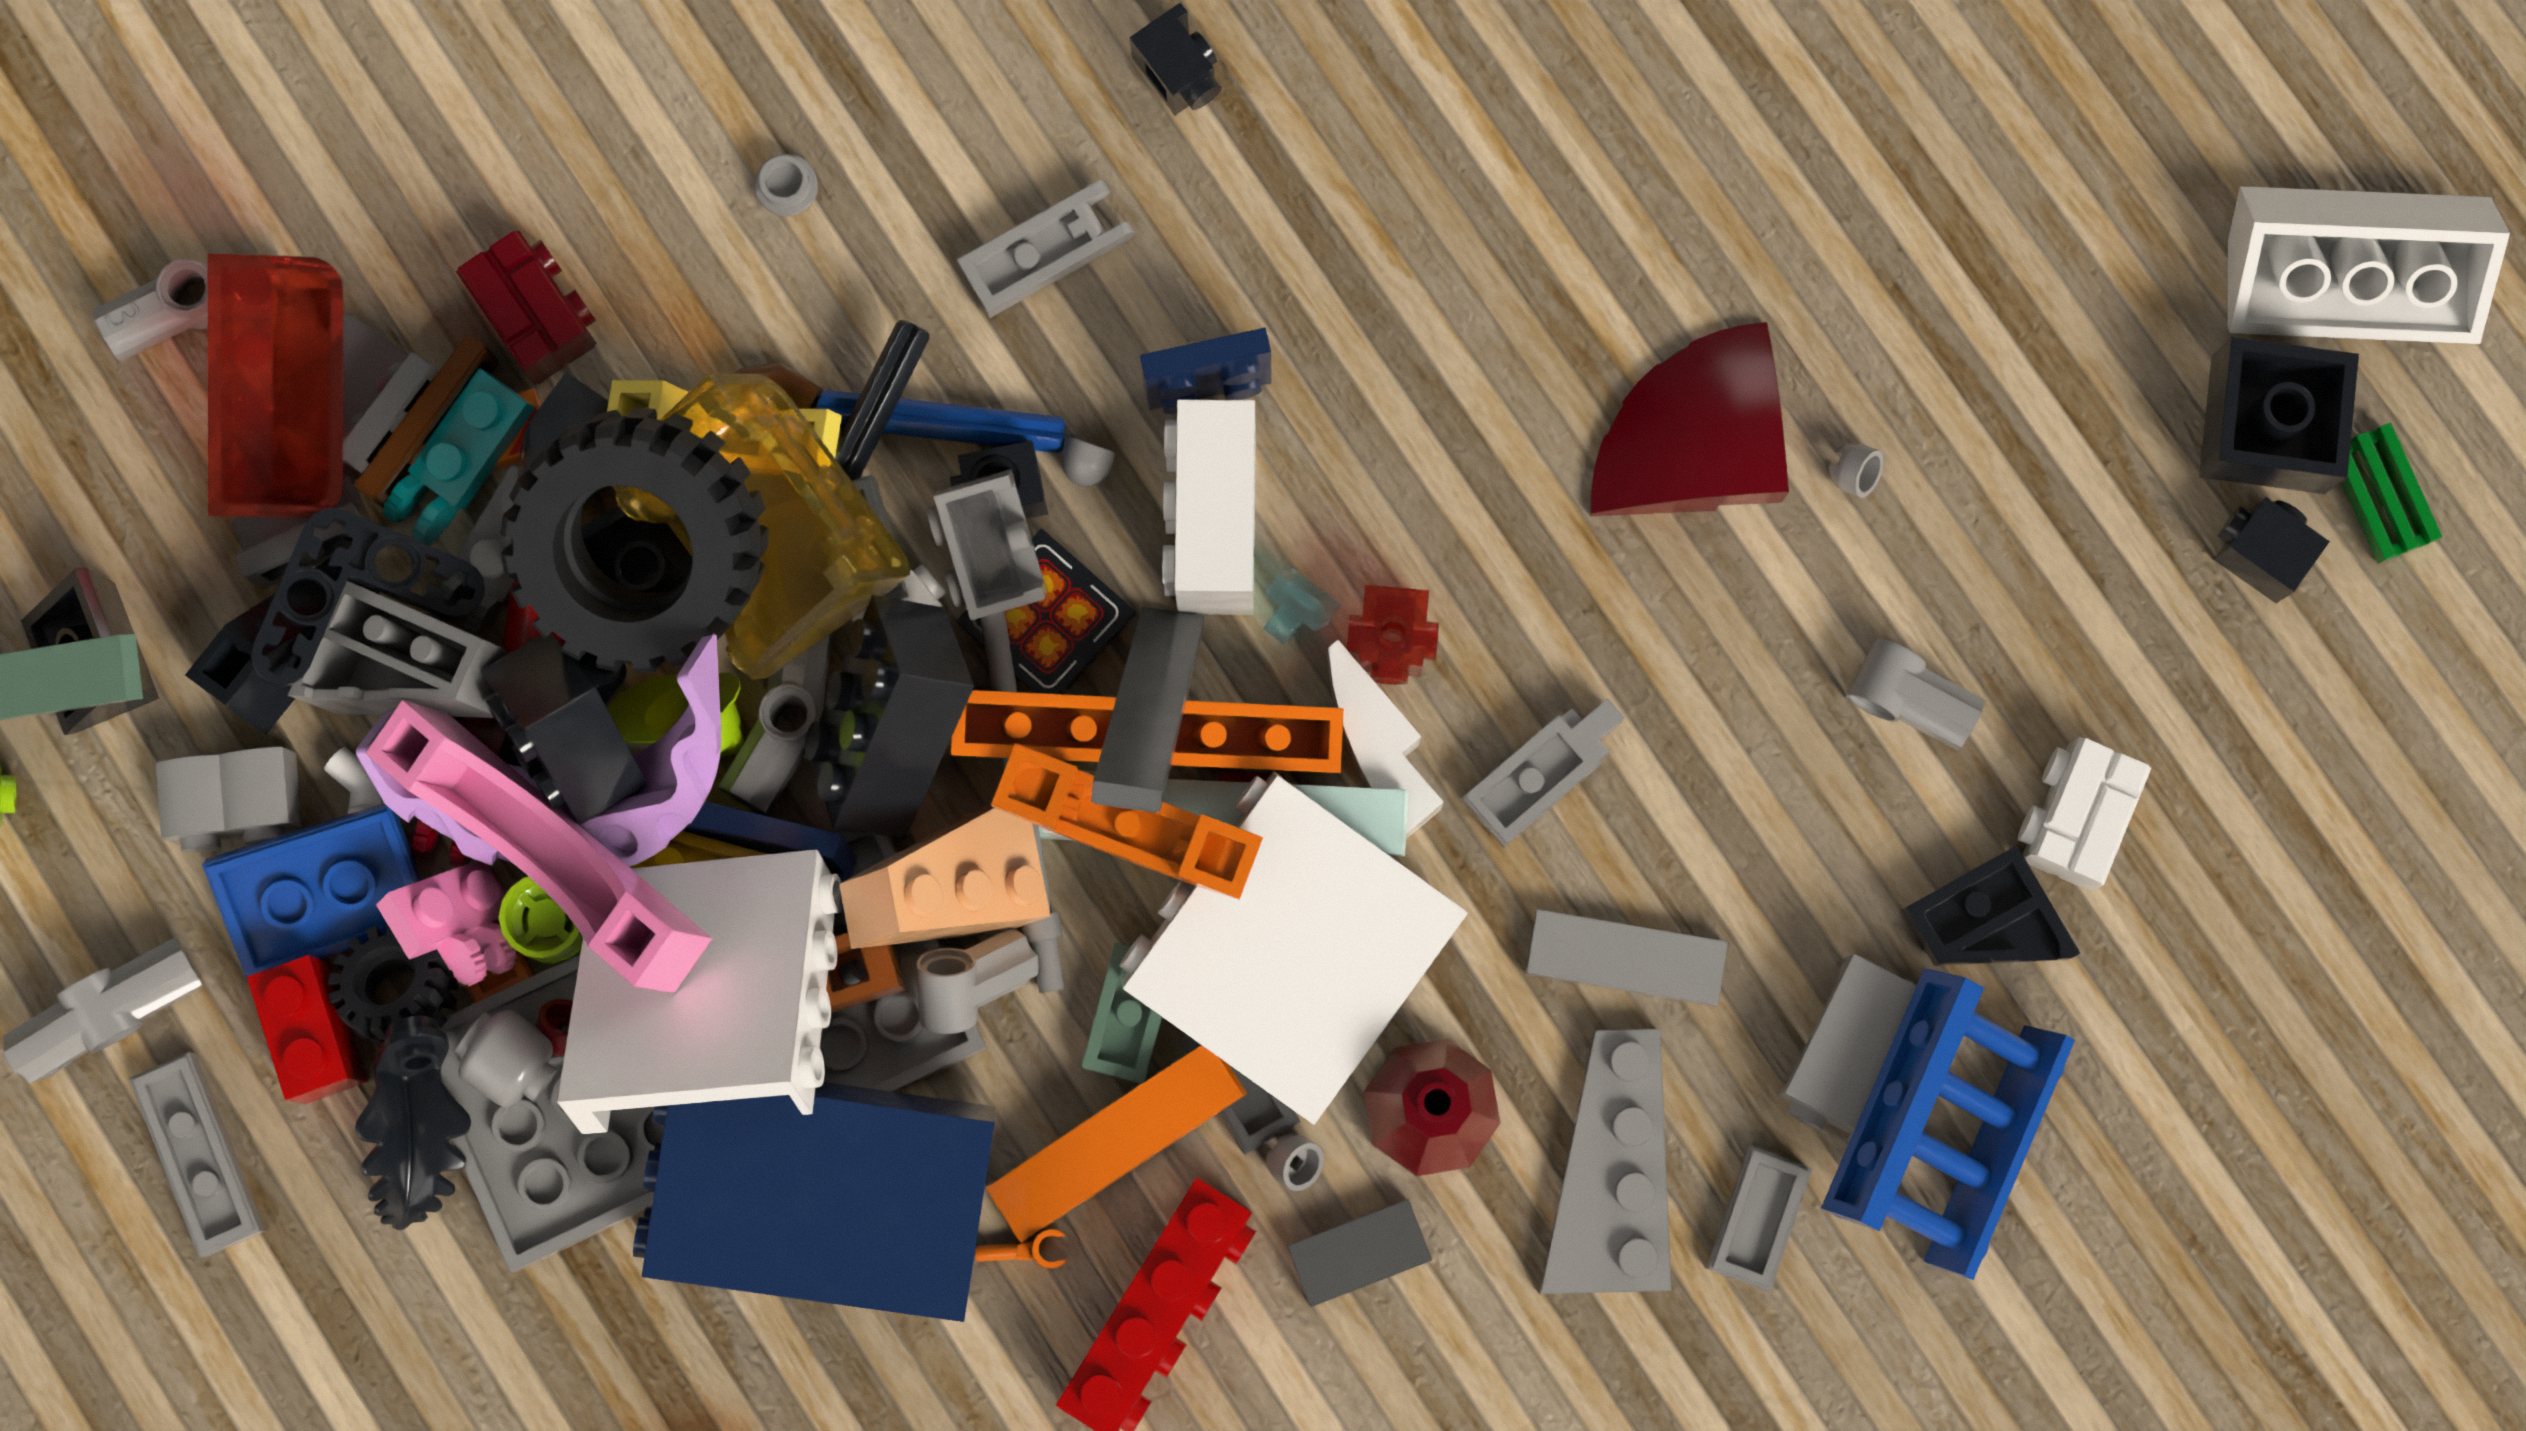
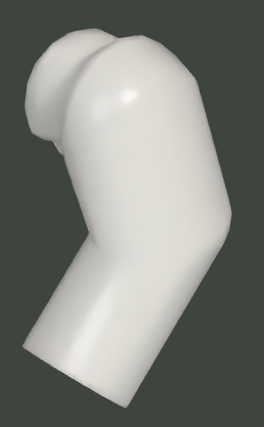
M342 747L329 759L324 771L350 792L348 814L384 803L359 759L349 749Z

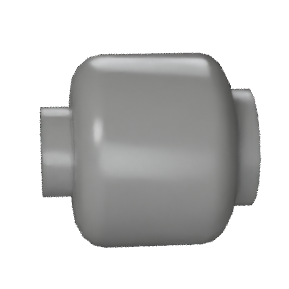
M509 1009L502 1010L493 1017L484 1012L465 1034L454 1053L462 1059L458 1069L460 1078L502 1107L515 1105L524 1095L535 1102L558 1070L548 1063L553 1054L551 1041L537 1027Z

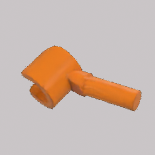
M1048 1229L1038 1232L1033 1236L1032 1240L1022 1243L1018 1241L1017 1243L976 1245V1261L1032 1260L1041 1268H1057L1063 1265L1067 1259L1054 1260L1052 1262L1044 1260L1039 1254V1244L1047 1236L1065 1237V1234L1059 1230Z

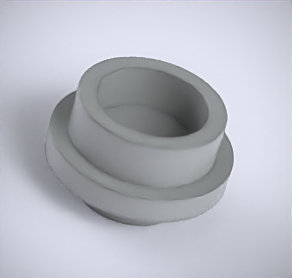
M780 154L768 159L759 168L755 178V191L760 203L769 212L778 216H795L804 212L814 202L818 191V181L813 168L806 160L792 154Z

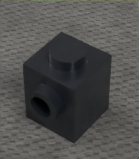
M2265 497L2249 510L2239 506L2217 535L2226 543L2214 560L2277 604L2295 592L2330 541L2307 526L2306 516L2296 507L2281 500L2273 502Z

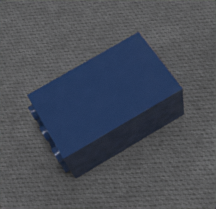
M823 1082L821 1087L815 1088L813 1113L809 1115H802L790 1095L655 1106L653 1124L665 1126L662 1142L656 1141L654 1150H649L644 1173L643 1190L653 1191L654 1197L652 1207H646L644 1217L640 1216L638 1219L634 1238L633 1257L644 1258L641 1277L964 1322L994 1131L995 1106Z

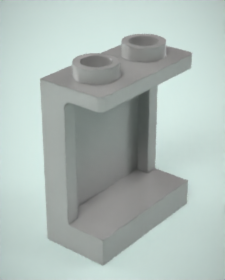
M1856 954L1843 960L1833 980L1836 985L1788 1082L1782 1085L1777 1097L1790 1103L1786 1113L1796 1120L1818 1130H1822L1827 1122L1849 1133L1845 1141L1847 1145L1916 988L1915 984Z

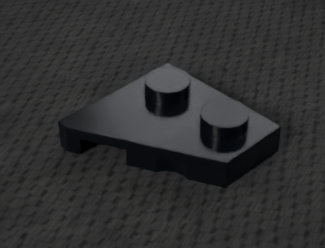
M2017 845L1902 909L1934 966L2069 960L2081 954Z

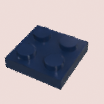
M1266 327L1140 355L1149 410L1163 408L1165 414H1177V400H1199L1224 394L1226 400H1242L1261 393V386L1271 384V348Z

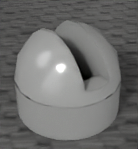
M1068 437L1062 454V467L1070 481L1079 486L1091 487L1102 482L1109 474L1116 453Z
M1848 443L1835 451L1841 458L1838 465L1829 463V473L1835 486L1844 492L1864 498L1874 490L1881 477L1884 457L1882 452L1864 444Z
M1290 1133L1279 1137L1276 1140L1278 1143L1274 1146L1272 1152L1268 1150L1267 1168L1271 1175L1278 1182L1293 1191H1301L1310 1187L1317 1180L1323 1169L1324 1153L1321 1147L1308 1138ZM1297 1156L1299 1161L1294 1168H1291L1290 1163Z

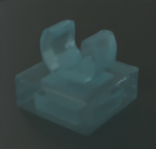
M1291 567L1279 572L1264 592V594L1279 604L1280 607L1275 611L1263 629L1285 644L1288 639L1291 641L1303 624L1313 631L1328 625L1341 607V604Z

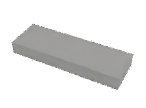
M1537 909L1535 911L1526 975L1716 1007L1719 1004L1728 941Z
M185 1053L129 1078L199 1258L209 1257L265 1232L260 1214L196 1053Z

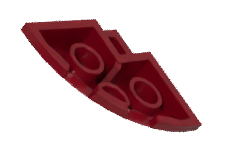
M1767 322L1740 325L1698 338L1663 363L1656 364L1637 382L1622 401L1623 405L1615 417L1609 432L1604 435L1593 470L1590 491V517L1716 511L1719 505L1782 503L1789 492L1778 381Z

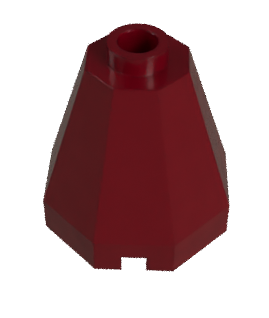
M1448 1039L1395 1047L1363 1092L1372 1146L1397 1162L1415 1177L1469 1168L1501 1123L1491 1069ZM1430 1092H1436L1438 1098H1446L1447 1110L1439 1116L1430 1114L1425 1108L1424 1099L1426 1094Z

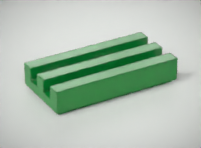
M2387 423L2376 430L2364 432L2351 439L2348 477L2342 481V485L2377 563L2380 564L2441 539L2443 536L2392 423ZM2375 444L2378 445V448L2397 487V490L2406 507L2410 519L2415 527L2417 535L2414 534L2410 526L2406 514L2401 506L2397 494L2392 486L2388 474L2374 446ZM2359 452L2374 485L2373 489L2381 506L2385 509L2399 542L2391 544L2351 455L2352 453Z

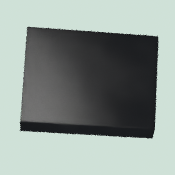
M87 567L74 569L21 620L31 649L113 635L135 634L116 584ZM137 639L143 699L56 712L64 735L78 733L160 699Z

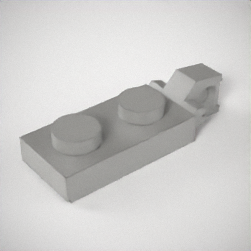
M1608 698L1583 720L1573 709L1562 717L1558 715L1462 798V802L1496 841L1505 848L1600 766V761L1610 752L1601 740L1615 729L1625 717Z

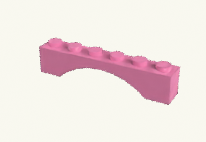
M402 700L365 753L409 792L469 829L526 873L569 916L581 932L587 946L633 986L675 993L713 939L560 808L553 809L540 791L447 712Z

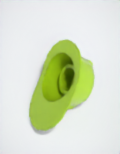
M730 672L719 673L721 713L720 757L738 754L744 744V738L740 730V714L735 704L741 686L739 678ZM677 675L653 677L633 685L620 693L607 706V710L625 742L653 744L679 720L689 702L678 684Z

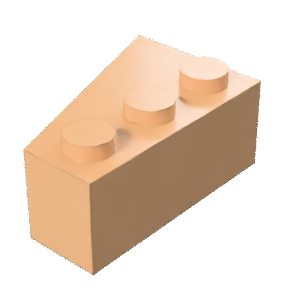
M991 804L968 813L964 818L935 831L924 837L922 841L891 855L839 884L851 949L1002 933L1010 928L1015 929L1025 924L1051 917L1033 824L992 807Z

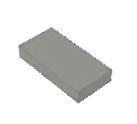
M1748 1146L1706 1269L1770 1292L1813 1168L1754 1146Z

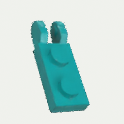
M479 368L430 437L413 466H410L407 470L410 474L399 481L392 490V494L387 497L382 514L392 522L400 523V521H404L414 511V507L419 504L428 489H432L440 497L432 501L424 509L421 517L413 526L412 537L427 545L434 543L436 539H439L443 530L448 527L460 509H466L496 466V462L508 449L532 415L535 406L488 371Z

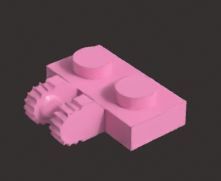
M477 860L390 891L376 904L409 960L437 949L448 969L453 971V977H456L457 982H461L463 986H471L483 981L484 976H487L486 970L492 971V974L497 973L499 975L513 969V965L516 964L515 959L517 956L515 951L517 950L512 948L502 935L498 918L501 902L506 893L489 865Z

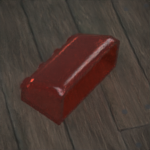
M237 252L207 253L208 516L310 518L322 509L334 508L340 501L344 491L345 286L343 278L335 266L318 257Z

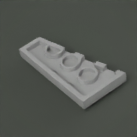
M1660 1029L1598 1030L1593 1032L1577 1109L1575 1128L1567 1156L1561 1195L1555 1214L1550 1238L1551 1242L1539 1294L1671 1291Z

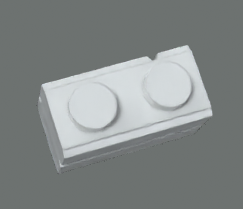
M2077 738L2068 744L2066 750L2057 747L2052 753L2042 777V782L2051 786L2042 808L2035 805L2030 808L2019 831L2018 840L2027 844L2023 853L2027 863L2044 872L2057 875L2059 878L2086 890L2092 891L2103 886L2151 767L2127 755L2116 753L2113 749L2087 738Z

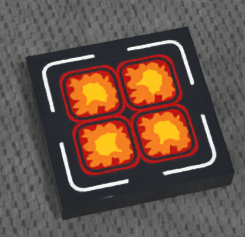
M1041 528L1032 538L1047 588L1046 598L1006 610L1005 617L1015 676L1033 693L1064 695L1136 616V611ZM1009 565L984 590L985 592L1014 584ZM966 609L956 620V623L984 648L980 618L970 620Z

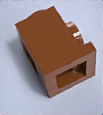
M848 933L835 937L837 963L834 970H828L826 986L831 1004V1013L888 995L907 992L893 944L851 949ZM852 961L861 962L864 967L863 978L856 984H846L842 978L844 966Z

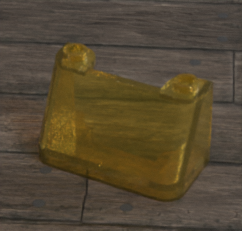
M707 374L660 419L661 421H667L676 413L693 420L690 432L698 437L703 438L710 430L726 442L719 450L724 458L731 463L740 457L750 470L751 474L744 481L748 492L760 490L766 510L758 518L759 525L769 528V547L760 559L764 563L765 568L760 583L750 595L749 602L737 616V620L725 632L728 644L726 646V653L729 659L741 672L749 675L751 680L770 677L864 611L872 595L884 597L910 575L911 567L902 549L792 399L771 379L759 374ZM622 485L612 486L616 491L615 498L618 505L629 517L636 521L646 520L657 524L668 523L693 558L692 546L687 530L681 519L668 504L657 496L639 488Z

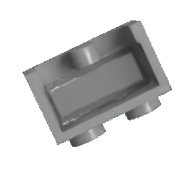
M1011 469L936 491L933 496L936 506L927 509V516L936 545L948 544L955 568L945 570V575L955 607L966 605L970 620H974L1046 598L1047 588Z

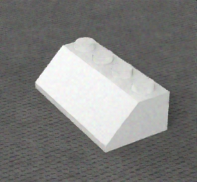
M2240 186L2228 239V330L2230 333L2480 344L2510 232L2491 197Z

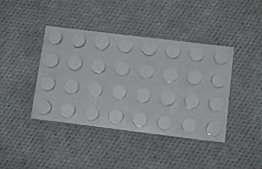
M846 830L838 833L843 835L857 857L851 877L897 853L891 838L888 836ZM842 908L840 913H837L832 932L834 937L848 933L844 908ZM938 940L893 944L907 992L888 995L831 1013L829 1026L822 1028L820 1050L823 1055L825 1068L823 1082L897 1092L987 1049L977 1024L968 1030L953 1034L934 1033L926 1030L920 1024L917 961L926 952L941 949ZM580 954L447 1016L448 1020L441 1028L447 1034L449 1050L441 1066V1081L454 1099L467 1111L471 1119L469 1132L463 1136L452 1138L455 1148L466 1157L464 1169L510 1273L520 1271L644 1212L646 1207H652L654 1192L643 1190V1181L649 1150H654L656 1141L662 1142L665 1125L653 1124L655 1107L611 1110L608 1132L582 1134L557 1103L564 1057L555 1056L554 1052L548 1063L558 1070L535 1102L524 1095L515 1105L502 1107L467 1084L459 1076L458 1069L462 1059L454 1054L455 1050L471 1026L484 1012L493 1017L498 1012L509 1009L535 1026L539 1010L546 1002L554 999L573 1001ZM858 961L849 962L842 970V978L846 984H856L864 975V967ZM563 1025L561 1030L568 1031L569 1027Z

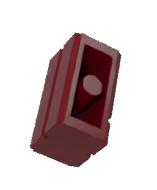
M518 230L512 231L491 245L488 251L480 252L459 266L456 273L520 368L535 385L542 383L563 369L565 364L572 363L595 347L597 342L586 327L594 323L596 319L575 289L564 296L553 280V277L562 272V269L540 239L530 246Z

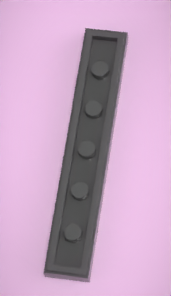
M1142 607L1095 772L1091 802L1098 805L1154 813L1160 812L1202 639L1204 616Z

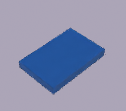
M385 803L207 858L202 864L246 980L247 976L307 955L325 959L350 951L351 949L347 943L354 937L362 944L369 941L365 930L377 926L386 935L387 922L376 904L388 892L422 880L399 816Z

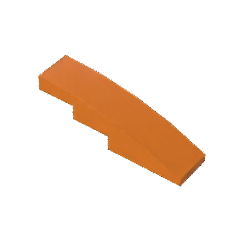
M1201 1045L986 1187V1190L1019 1242L1022 1243L1078 1205L1091 1199L1136 1167L1146 1163L1248 1093L1229 1064Z

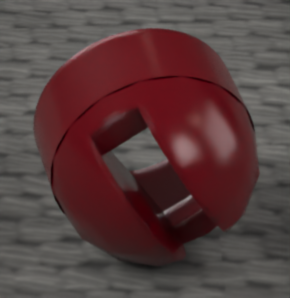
M554 999L543 1004L539 1010L535 1025L551 1041L554 1055L558 1057H564L568 1031H562L561 1029L563 1025L569 1027L573 1001L567 999Z

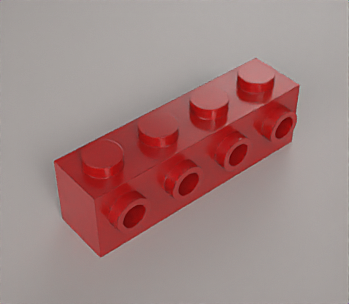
M1196 1177L1055 1406L1094 1431H1119L1120 1429L1123 1431H1134L1152 1403L1142 1393L1154 1373L1157 1372L1167 1378L1187 1346L1177 1336L1189 1316L1192 1315L1202 1321L1222 1289L1212 1279L1224 1259L1226 1258L1236 1265L1257 1232L1246 1225L1253 1213Z

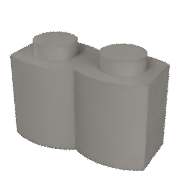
M284 747L255 748L219 755L190 756L155 762L161 839L176 844L181 843V852L203 853L220 850L221 839L244 836L245 844L252 845L284 835L285 831L302 828L297 756L295 752Z

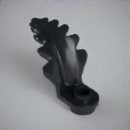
M428 1016L402 1018L387 1027L385 1031L386 1039L382 1043L373 1065L376 1089L355 1125L358 1139L369 1143H377L361 1165V1173L364 1176H382L368 1192V1199L371 1202L382 1199L374 1206V1215L382 1216L380 1223L385 1225L392 1224V1228L396 1230H404L415 1222H424L428 1218L426 1212H438L443 1205L441 1200L435 1195L446 1197L453 1195L455 1192V1185L440 1173L462 1170L466 1165L465 1155L450 1144L449 1140L467 1134L471 1126V1119L467 1111L454 1099L441 1081V1066L449 1050L448 1036L443 1030L439 1029L437 1020Z

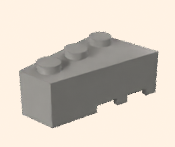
M347 581L310 668L301 680L292 685L288 696L335 714L382 715L385 711L396 709L399 703L404 700L447 712L451 717L493 718L483 700L493 694V691L481 670L508 655L511 651Z

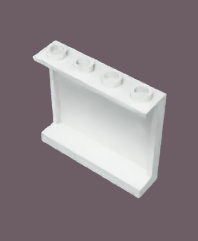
M1273 770L1266 781L1256 776L1246 787L1234 806L1242 814L1233 826L1263 837L1240 900L1192 884L1187 887L1182 882H1179L1158 910V914L1165 918L1162 925L1151 940L1141 934L1130 947L1119 967L1127 972L1121 980L1125 991L1315 1125L1468 912L1457 902L1435 889Z
M817 849L630 868L713 939L676 992L672 993L633 986L591 950L583 938L557 1103L582 1134L608 1132L611 1110L790 1095L802 1115L812 1114L815 1088L822 1086L825 1074L820 1041L822 1028H827L831 1019V1004L826 986L828 970H834L837 963V945L832 932L834 914L840 913L843 908L839 876L831 874Z

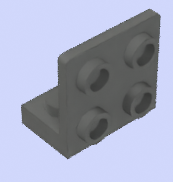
M346 314L276 404L274 413L287 424L362 475L437 375L438 371L414 352L407 354L353 315Z

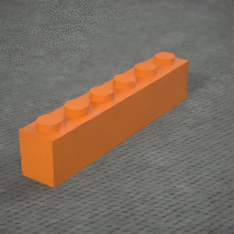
M973 690L946 748V755L1009 758L1016 743L1058 760L1099 762L1117 697ZM1186 701L1171 765L1341 773L1344 708Z

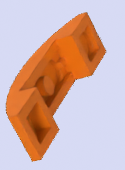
M1014 744L992 800V807L1115 857L1212 892L1240 900L1263 837L1203 814L1200 816L1165 802H1162L1160 812L1157 813L1095 804L1091 802L1093 775L1078 770L1077 766L1022 745Z

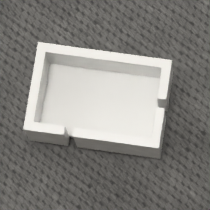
M1177 400V419H1165L1164 431L1167 472H1176V482H1164L1163 514L1166 534H1176L1175 545H1163L1162 575L1165 596H1176L1177 610L1181 613L1254 615L1255 400Z

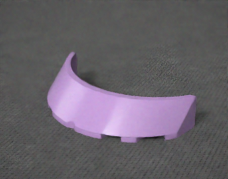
M716 634L700 639L677 675L678 684L689 702L684 713L660 739L644 750L632 755L648 784L580 825L628 867L638 864L666 848L671 839L689 823L691 824L712 788L717 774L721 751V713ZM395 709L385 711L356 748L357 758L385 805L409 823L412 817L415 816L436 831L453 839L463 855L492 866L497 858L510 861L469 829L409 792L365 754ZM508 764L540 791L534 779L531 780L522 767ZM565 805L559 807L564 813H566L571 819H573L577 823V821L574 819V817L571 815V813L568 811Z

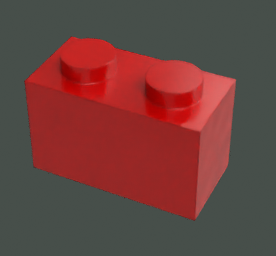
M311 955L247 976L284 1100L303 1104L367 1083L351 1028L335 1012L337 1009L329 1000L328 994L335 992L328 984L329 973H333L330 961Z

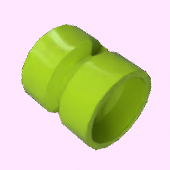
M528 876L510 887L501 902L498 918L502 935L512 948L529 958L551 965H558L581 954L583 942L581 932L561 907Z

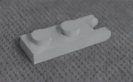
M1104 180L1092 183L957 259L962 273L989 319L1122 245L1135 235L1129 222L1121 223L1105 232L1092 210V205L1103 200L1110 193Z

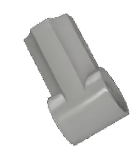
M1875 639L1846 694L1849 701L1867 713L1890 722L1900 720L1957 751L1962 748L1966 739L1973 731L1986 700L1926 669L1927 663L1909 649L1889 640Z
M1010 928L966 950L941 948L926 952L920 956L917 961L919 1021L921 1026L928 1031L940 1034H953L968 1030L978 1020L979 1007L1026 985L1029 979L1037 976L1039 970L1038 955L1031 949L1026 935Z

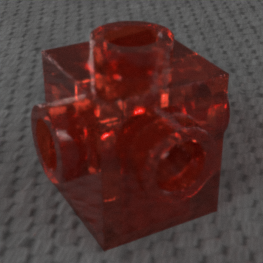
M1365 585L1362 616H1349L1347 650L1349 653L1359 654L1358 663L1366 672L1370 673V677L1375 683L1387 685L1408 684V676L1421 677L1423 659L1436 660L1439 622L1427 621L1429 590ZM1388 633H1394L1402 639L1397 642H1391L1383 636Z

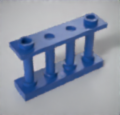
M1924 968L1821 1209L1841 1219L1880 1231L1887 1216L1932 1240L1923 1262L1974 1280L1980 1263L1988 1251L1989 1242L2056 1084L2064 1072L2065 1063L2075 1040L2064 1034L2026 1025L2023 1026L2018 1037L1974 1012L1984 987L1966 977ZM1963 1036L2009 1061L1994 1096L1949 1072ZM1938 1096L1983 1120L1968 1156L1923 1132ZM1912 1156L1958 1180L1943 1216L1897 1192Z

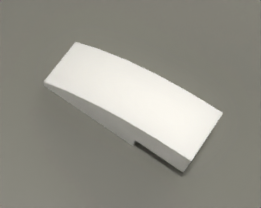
M1337 640L1328 647L1327 660L1335 708H1344L1343 740L1355 770L1365 788L1404 789L1409 792L1407 839L1436 815L1444 803L1406 758L1407 755L1419 746L1421 735L1342 643Z

